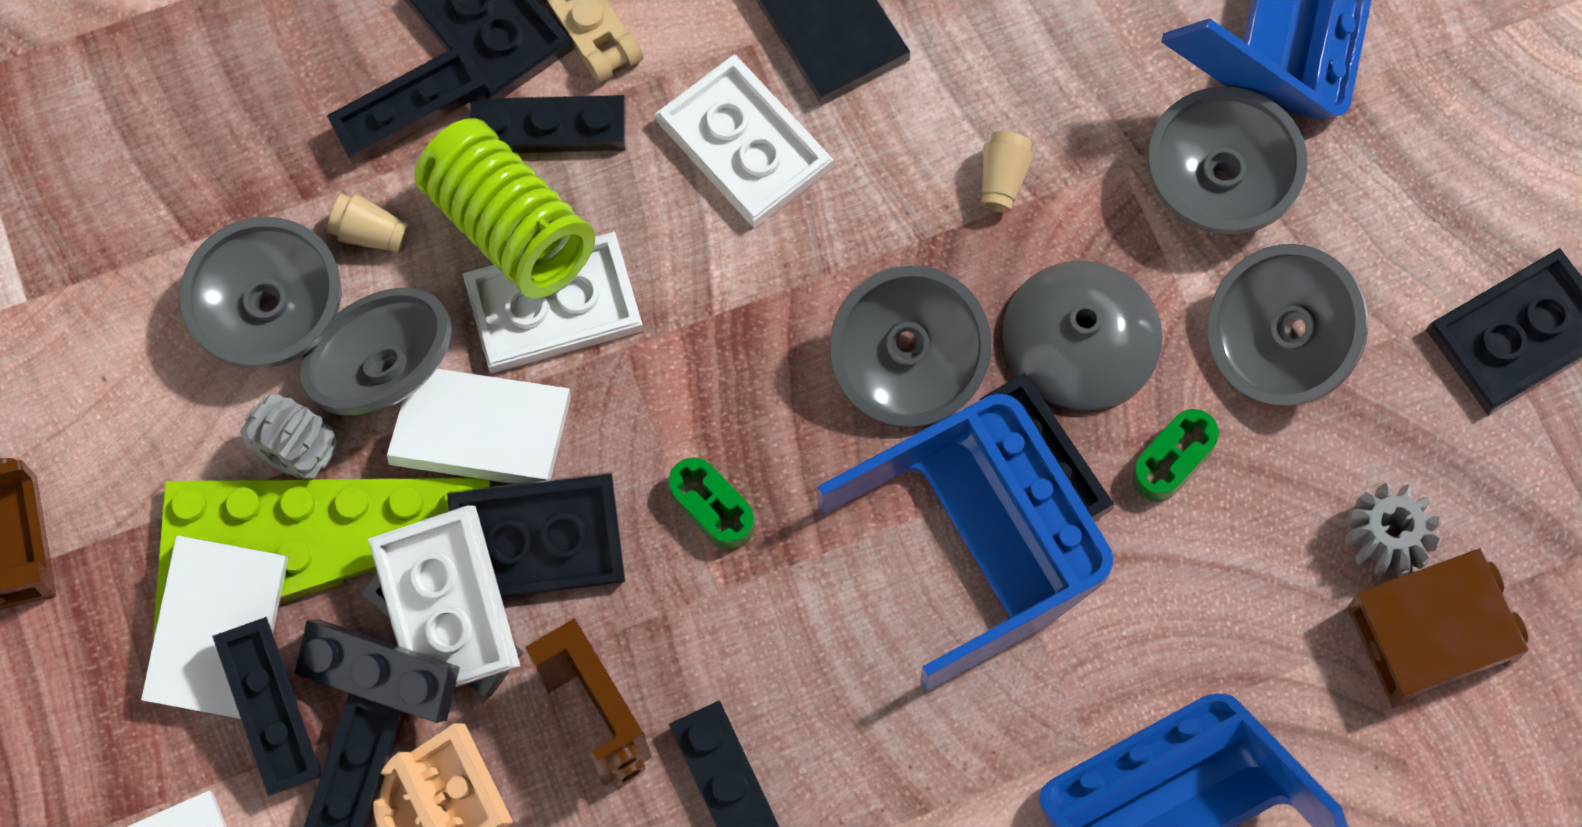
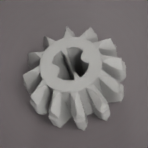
M269 394L268 397H263L257 406L254 405L245 418L246 423L240 430L247 448L254 451L258 458L265 460L272 468H277L287 476H294L299 480L315 478L321 468L324 469L333 456L334 448L338 444L332 427L325 424L321 416L315 415L307 406H301L292 398H284L279 394Z
M1387 483L1380 484L1377 487L1375 496L1363 492L1356 500L1358 509L1350 510L1346 515L1345 522L1353 530L1349 531L1345 536V545L1362 547L1355 557L1356 564L1366 563L1371 558L1376 562L1374 566L1376 577L1382 576L1389 565H1391L1398 578L1409 573L1410 565L1422 569L1430 560L1427 552H1434L1440 544V538L1432 533L1440 525V516L1423 513L1430 504L1429 497L1419 498L1416 502L1409 499L1411 494L1409 484L1403 485L1396 496H1394ZM1387 523L1398 528L1395 533L1396 536L1399 535L1398 538H1394L1386 533L1389 529V526H1386Z

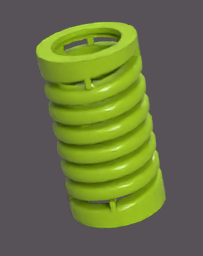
M472 118L463 119L451 124L439 132L421 153L414 173L416 186L424 195L429 196L432 203L441 209L443 214L478 247L486 258L490 259L499 271L503 272L511 283L517 285V288L525 297L532 299L544 298L557 292L577 276L585 266L595 244V232L582 217L574 215L571 206L567 202H563L556 191L549 189L547 183L541 177H537L534 170L529 165H525L521 157L517 153H513L504 141L499 140L496 133L484 121Z

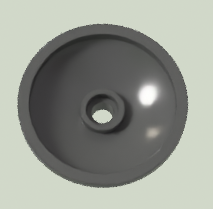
M1222 86L1201 89L1190 93L1170 106L1161 116L1153 130L1147 155L1148 171L1152 185L1161 201L1174 215L1198 229L1211 233L1230 235L1253 232L1281 218L1298 198L1305 182L1308 165L1303 136L1298 126L1284 109L1271 99L1251 90ZM1225 171L1231 179L1226 181L1219 180L1214 176V172Z
M278 217L248 218L218 230L195 251L185 268L181 281V312L193 338L207 353L216 359L241 368L264 369L276 367L303 356L314 348L328 333L340 307L342 296L341 276L336 261L327 245L307 227ZM270 300L277 302L273 310L269 312L260 311L261 306L265 302Z
M1281 244L1263 248L1236 264L1217 288L1208 317L1210 349L1224 377L1246 396L1277 406H1296L1321 399L1337 389L1357 366L1363 354L1368 336L1369 318L1367 304L1362 289L1353 274L1331 255L1316 248L1299 244ZM1303 320L1306 327L1305 332L1301 337L1295 339L1291 334V327L1296 321Z
M1070 261L1047 267L1034 274L1020 286L1012 297L1005 313L1002 345L1007 364L1014 377L1016 378L1025 372L1047 405L1069 412L1091 413L1111 409L1126 402L1146 385L1155 371L1160 357L1162 327L1153 301L1134 279L1120 270L1105 264L1090 261ZM1083 316L1089 317L1095 325L1091 328H1082L1077 324L1076 319Z
M923 265L893 266L865 278L843 300L835 315L830 332V361L841 389L850 401L865 414L881 422L896 426L927 425L945 419L958 411L972 398L980 387L990 362V328L985 312L977 298L964 284L953 276L936 268ZM911 332L914 335L913 345L906 350L897 348L896 339L899 334Z
M393 288L365 296L339 311L328 333L314 348L303 355L300 366L301 385L313 404L323 411L332 414L364 415L389 408L416 392L435 373L450 343L452 332L450 317L438 298L421 289Z

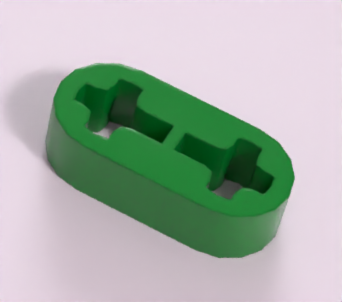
M1198 409L1182 411L1146 448L1136 462L1133 471V483L1141 496L1150 501L1160 502L1170 499L1183 487L1210 457L1217 444L1219 429L1213 417ZM1196 427L1202 429L1204 433L1201 441L1204 445L1194 441L1184 452L1178 448L1185 434L1183 428L1190 432ZM1168 458L1174 462L1167 475V480L1170 483L1160 479L1153 484L1148 480L1150 473L1148 465L1153 469H1158Z
M692 457L676 463L668 479L671 497L675 504L718 547L732 550L746 545L752 538L755 529L753 510L748 502L704 459ZM689 475L694 480L701 476L704 477L703 488L709 496L706 501L694 490H690L686 494L683 493L685 489L683 478ZM719 506L729 517L739 513L741 515L739 518L741 530L735 532L733 529L727 528L723 532L719 531L721 527L720 517L714 509Z

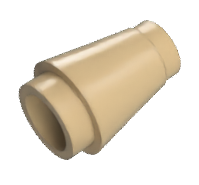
M995 131L991 135L990 142L984 144L981 206L996 212H1011L1013 202H1015L1035 157L1034 153L1031 152L1032 141L1029 138L1013 132Z
M342 193L339 195L327 225V233L337 236V242L387 251L391 250L396 253L401 251L409 230L408 223L400 221L396 216L357 193L352 197Z

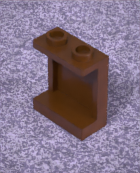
M0 458V610L57 596L37 476L23 460H16L14 458Z
M1481 548L1360 591L1348 605L1347 609L1393 709L1413 702L1420 693L1502 663L1504 666L1514 664L1529 650L1526 645L1528 643V633L1525 624L1516 612L1511 613L1502 594L1504 592L1502 576L1493 562L1486 561Z
M576 619L568 621L527 645L525 649L546 691L550 693L573 678L578 677L612 734L613 739L588 754L602 785L605 786L612 781H615L616 785H622L639 776L646 769L644 762L652 758L644 732Z

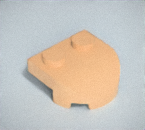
M454 723L413 751L398 752L387 762L381 771V774L385 775L380 799L375 800L373 803L374 816L378 827H507L513 823L465 724Z

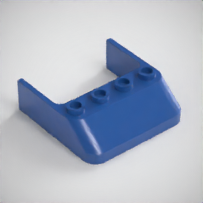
M1251 0L1243 41L1208 18L1163 33L1161 43L1226 87L1251 90L1271 99L1286 112L1325 120L1345 114L1351 105L1372 0Z
M994 394L987 396L817 486L818 508L822 515H825L904 472L916 471L922 474L1009 617V620L922 666L920 683L925 692L1050 625L1099 589L1109 578L1113 567V553L1109 544L1022 404L1009 395Z
M1223 693L1201 697L1054 777L1043 786L1039 794V802L1050 827H1237L1279 804H1287L1294 807L1312 827H1348L1343 808L1235 697Z

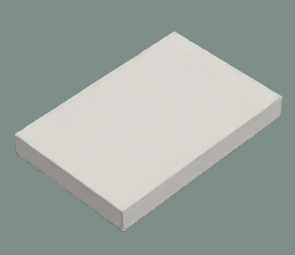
M735 54L655 113L656 122L754 229L834 168L832 157Z
M615 232L596 236L593 251L578 275L566 286L544 298L532 299L525 297L519 291L517 285L511 283L495 265L463 273L490 374L644 331Z
M437 369L422 387L402 401L387 453L388 463L393 466L511 484L549 480L552 477L571 400L570 388Z
M468 505L368 539L397 646L459 666L460 669L455 687L521 667L476 506Z
M176 535L141 700L241 719L212 636L264 617H268L272 632L274 631L289 557Z

